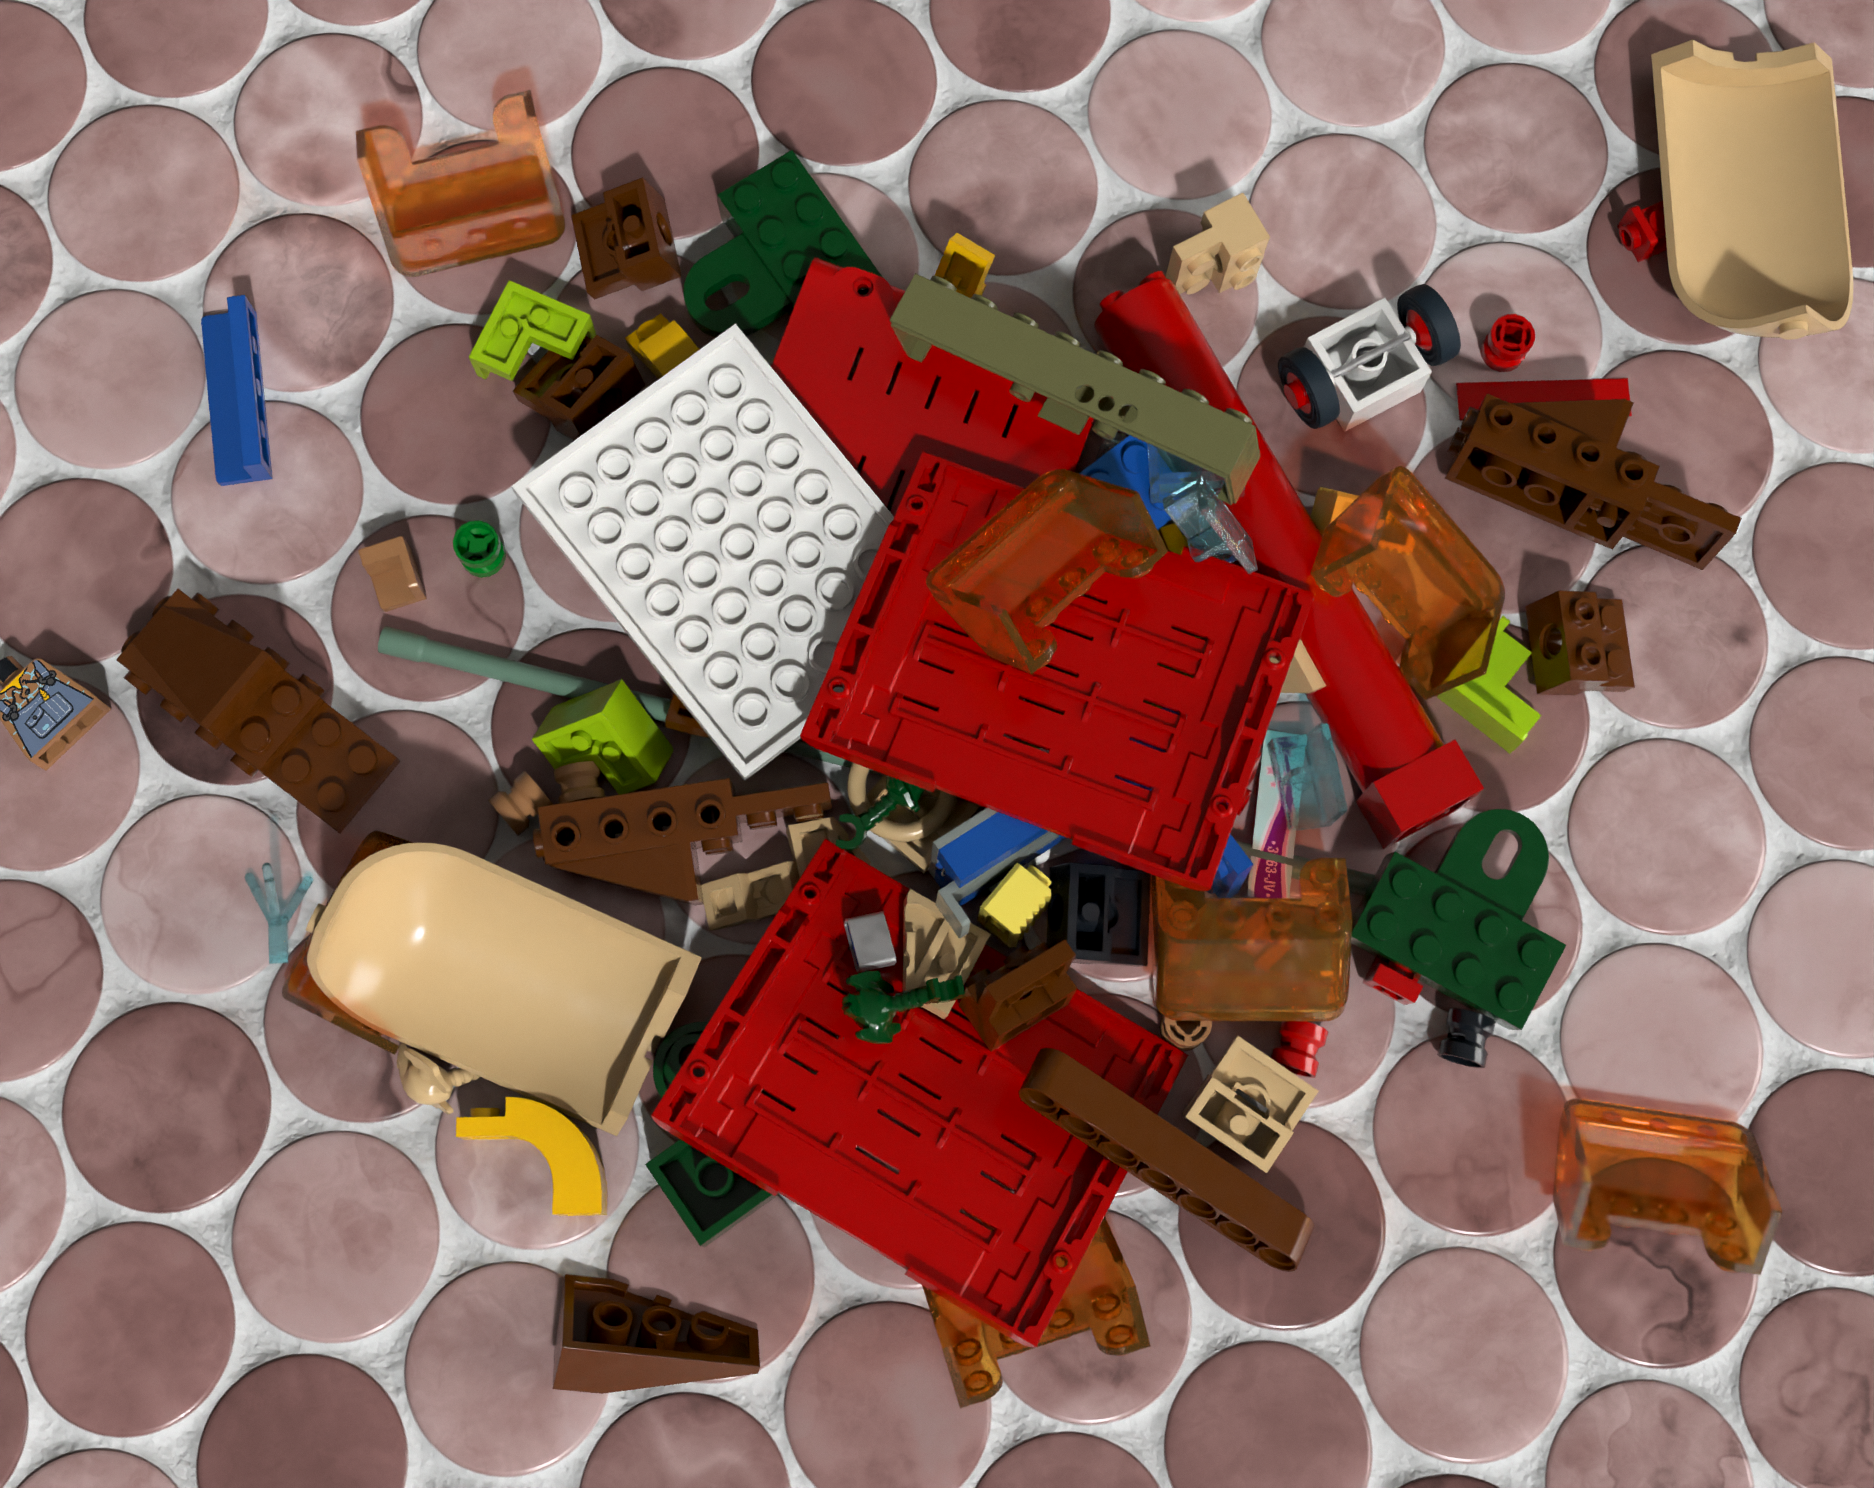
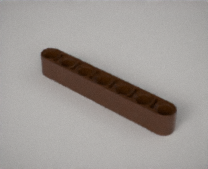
M1042 1048L1039 1050L1018 1092L1019 1097L1024 1103L1267 1265L1287 1272L1295 1271L1298 1268L1314 1229V1223L1311 1218L1069 1055L1053 1048Z

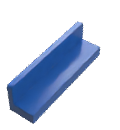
M245 295L227 297L228 313L203 316L201 319L215 476L220 486L273 479L257 313Z

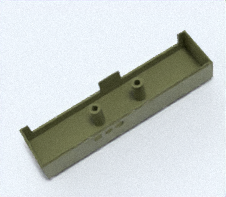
M915 273L890 319L891 327L908 357L922 363L931 346L934 345L1012 381L1013 384L1009 392L1022 401L1030 402L1035 392L1047 397L1038 417L1077 435L1082 432L1087 420L1091 417L1097 420L1092 430L1105 439L1114 440L1118 430L1223 477L1225 483L1217 499L1230 505L1236 504L1261 457L1256 426L1252 425V420L1247 415L1232 408H1227L1223 412L1208 405L1209 401L1193 390L1183 389L1182 392L1165 386V380L1151 371L1141 369L1139 373L1123 367V362L1111 353L1103 350H1098L1096 354L1080 347L1081 344L1078 340L1066 333L1056 331L1054 335L1038 329V323L1024 314L1014 313L1013 316H1009L998 311L995 303L981 295L973 294L969 298L956 292L957 288L941 277L932 276L929 280Z

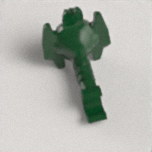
M887 775V794H883L880 797V801L877 800L874 806L871 805L868 808L867 812L864 811L858 816L853 814L840 815L839 821L852 823L855 826L856 835L850 841L836 840V846L845 850H854L860 847L866 839L867 832L874 828L876 823L882 822L884 817L889 816L890 811H894L897 808V804L910 807L911 811L914 809L915 812H918L920 807L917 801L925 789Z
M865 971L846 978V984L854 986L856 992L846 994L842 998V1010L845 1015L852 1018L862 1028V1030L855 1032L858 1039L873 1044H888L893 1041V1035L901 1031L900 1023H892L893 1017L898 1011L902 1012L907 1009L910 1010L915 1007L924 1006V1004L944 1003L963 998L965 990L962 976H955L943 982H938V978H933L925 982L926 986L907 990L903 993L899 992L895 996H891L888 994L894 992V987L882 979L879 971Z

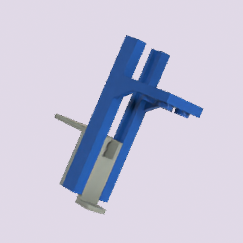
M1164 707L1162 708V709H1164V710H1166V711H1169V712L1175 713V714H1177V715H1180V713H1178V712L1172 711V710L1167 709V708H1164ZM1129 738V740H1132L1134 742L1143 744L1145 746L1151 747L1164 753L1166 752L1165 750H1162L1160 748L1135 740L1133 738ZM1115 775V778L1123 780L1125 782L1131 783L1133 785L1142 787L1150 791L1152 790L1151 788H1148L1146 786L1140 785L1138 783L1129 781L1127 779ZM986 808L935 840L932 846L929 872L941 888L937 893L936 906L958 938L967 935L970 927V920L961 908L963 904L1004 879L1016 863L1022 866L1026 865L1065 840L1066 837ZM1231 834L1211 889L1207 891L1209 894L1215 893L1222 903L1239 892L1253 866L1251 860Z

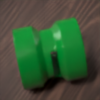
M479 520L469 521L461 525L455 532L453 549L467 572L480 578L490 577L498 573L504 565L506 552L500 538L491 525Z

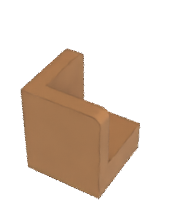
M403 536L358 550L362 565L372 579L380 608L384 612L427 599L412 550Z

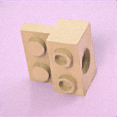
M1241 193L1204 211L1201 220L1202 232L1173 246L1166 278L1172 280L1179 294L1185 291L1188 295L1194 294L1207 286L1210 279L1219 293L1231 287L1234 290L1242 289L1256 279L1270 236L1244 193Z
M1236 1035L1211 1074L1207 1075L1182 1115L1267 1173L1294 1132L1292 1130L1319 1091ZM1237 1089L1266 1107L1267 1111L1264 1113L1236 1093Z

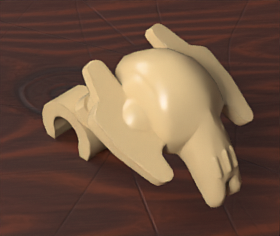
M401 1043L398 1047L396 1061L403 1089L409 1098L418 1104L432 1105L449 1115L454 1111L446 1100L450 1098L453 1086L459 1087L462 1086V1083L467 1084L471 1080L475 1081L480 1078V1076L459 1067L458 1069L456 1067L452 1068L447 1072L424 1055L411 1048H407L405 1043Z

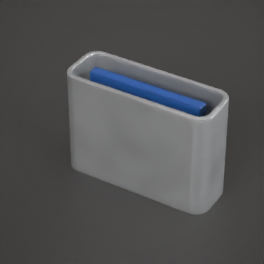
M883 911L845 919L844 927L857 973L895 965L896 956Z

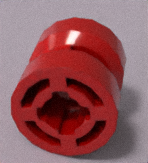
M1506 314L1499 317L1492 325L1481 346V357L1485 364L1498 372H1510L1516 369L1523 362L1535 341V330L1531 322L1517 314Z
M1283 1017L1279 1028V1033L1282 1037L1280 1041L1281 1046L1273 1049L1271 1058L1293 1074L1315 1078L1319 1066L1315 1055L1318 1053L1319 1048L1325 1046L1329 1033L1328 1030L1308 1021Z

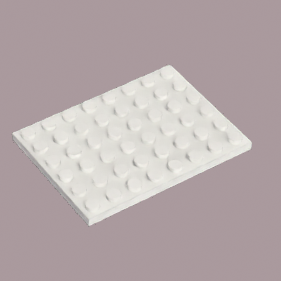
M736 324L512 485L513 492L744 781L801 738V731L830 667L838 641L886 530L894 516ZM936 623L934 624L938 627L945 628V626ZM835 687L833 690L835 692H842L844 689L842 687Z

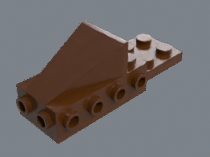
M1486 394L1478 409L1469 407L1461 426L1457 428L1447 450L1454 457L1445 479L1612 550L1621 538L1625 537L1703 570L1737 533L1742 519L1729 513L1718 504L1705 503L1684 494L1681 489L1675 486L1662 485L1655 482L1659 465L1647 461L1645 457L1636 452H1625L1617 448L1634 402L1626 399L1509 403ZM1470 458H1478L1482 462V466L1474 465ZM1519 476L1523 479V484L1517 483ZM1561 495L1565 497L1566 501H1559Z
M177 589L172 596L163 598L154 608L152 619L141 631H137L129 636L123 644L122 653L116 659L129 670L123 678L145 695L151 689L164 697L159 704L161 708L181 723L187 716L200 725L194 733L217 750L222 743L231 749L235 755L230 761L253 778L259 771L341 834L400 763V760L320 698L325 690L305 674H302L298 680L285 671L290 665L289 662L268 646L265 650L251 645L250 642L254 636L233 619L228 625L217 619L215 615L219 609L197 592L191 599L180 589Z
M726 778L538 807L540 829H533L535 852L537 858H543L545 865L556 870L694 906L704 905L697 849L702 848L706 855L733 852V843L743 842L740 823H747L750 830L775 827L777 826V818L794 815L796 823L824 819L823 811L832 810L829 784L827 782L736 796L735 787L731 779ZM672 821L671 825L663 826L666 822ZM623 828L622 833H617L620 829Z

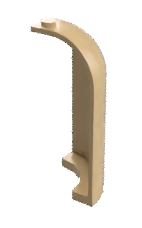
M1690 40L1651 54L1668 268L1673 288L1681 302L1691 313L1705 322L1741 335L1792 340L1841 329L1847 323L1852 309L1853 268L1832 58L1815 42L1777 52L1756 53L1755 61L1749 62L1735 61L1733 52L1713 50L1695 40Z
M435 843L401 844L380 850L368 856L352 868L342 879L327 906L318 903L306 927V931L313 934L307 954L309 971L323 993L347 1014L386 1036L615 1136L619 1134L628 1119L653 1060L645 1057L646 1052L655 1053L661 1038L665 1037L686 997L702 958L471 853Z

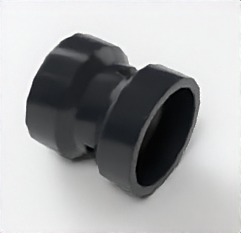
M1450 1008L1446 1019V1025L1449 1028L1447 1038L1440 1042L1437 1055L1456 1064L1473 1068H1485L1488 1056L1485 1044L1487 1038L1493 1036L1496 1021L1477 1012Z

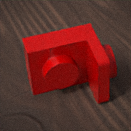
M1663 201L1642 210L1638 205L1629 208L1617 225L1623 246L1627 250L1632 251L1638 263L1666 251Z
M1375 957L1362 982L1403 1005L1415 1003L1423 988V985L1417 983L1418 979L1414 978V973L1392 961L1387 963L1378 957Z

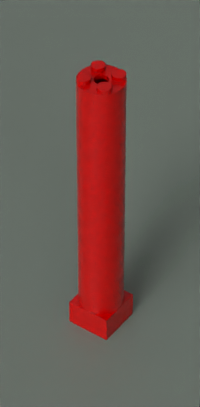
M1156 271L1146 276L1139 283L1138 287L1125 294L1122 290H1118L1107 295L1099 303L1102 312L1095 320L1094 328L1108 353L1119 358L1123 362V367L1139 373L1141 369L1151 371L1165 380V386L1182 392L1183 389L1193 390L1204 396L1209 401L1208 405L1223 412L1227 408L1238 410L1247 415L1252 420V425L1256 426L1261 457L1236 504L1230 505L1217 499L1225 483L1223 477L1168 452L1166 453L1230 563L1316 594L1300 639L1326 686L1310 694H1305L1363 792L1356 803L1383 850L1463 808L1484 789L1483 785L1456 739L1444 745L1172 280L1166 278L1162 271Z

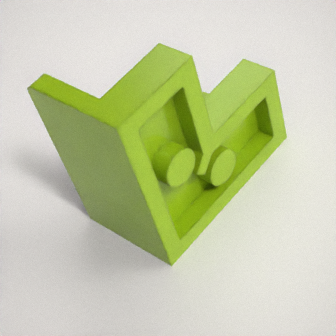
M509 280L473 347L469 359L477 376L487 379L490 372L513 381L532 343L573 360L584 337L587 336L593 339L596 336V331L590 314Z
M1502 616L1437 698L1510 754L1526 739L1527 733L1542 715L1505 687L1532 652L1503 631L1510 623V620Z
M622 679L554 706L532 738V741L554 769L571 763L594 761L619 795L655 783L673 753L672 745Z

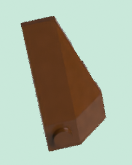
M565 1274L554 1349L553 1389L604 1394L758 1374L760 1357L757 1329L706 1311L698 1312L695 1315L670 1307L672 1299L656 1295L654 1301L628 1292L629 1284L614 1279Z

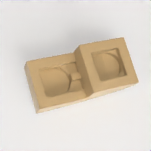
M786 861L751 873H737L702 884L709 931L776 916L799 880L796 861Z

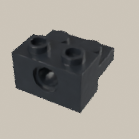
M1072 862L1050 867L1049 879L1052 883L1049 886L1051 889V899L1048 904L1046 943L1051 948L1066 940L1076 954L1072 963L1148 966L1151 874L1137 870L1115 869V866Z

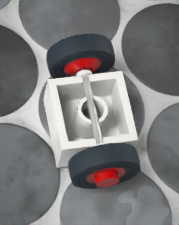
M1421 284L1405 291L1398 298L1397 302L1399 319L1386 298H1383L1308 337L1304 347L1296 348L1279 359L1278 373L1286 398L1307 426L1317 429L1337 419L1344 432L1420 393L1432 373L1427 364L1431 366L1441 365L1458 355L1461 348V340L1456 321L1448 305L1435 289L1429 285Z

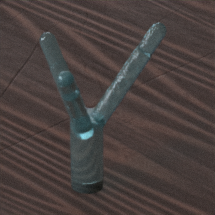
M264 863L262 871L266 896L252 873H247L244 878L268 922L269 964L288 963L287 924L313 883V878L306 876L280 915L272 866L270 863Z

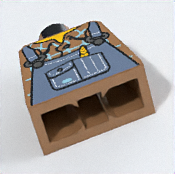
M7 656L0 660V685L3 687L0 691V720L23 754L45 771L111 710L106 703L39 657L30 662L25 668L12 656Z

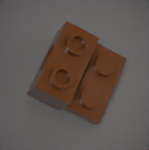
M643 177L603 192L604 203L571 215L586 291L594 300L633 285L639 290L645 291L682 277L665 199Z
M596 335L593 339L587 336L584 337L573 360L549 350L516 386L513 393L519 402L549 419L556 431L574 441L634 398L645 386V383L630 353Z
M1558 590L1525 606L1537 694L1575 696L1585 691L1625 692L1635 688L1622 599L1597 598L1596 592Z
M1066 940L1051 948L1045 942L1031 950L1027 946H1023L1015 950L1004 960L1005 965L993 973L989 969H984L965 983V996L961 999L959 1007L991 1052L1069 1004L1077 987L1068 976L1067 971L1076 954Z

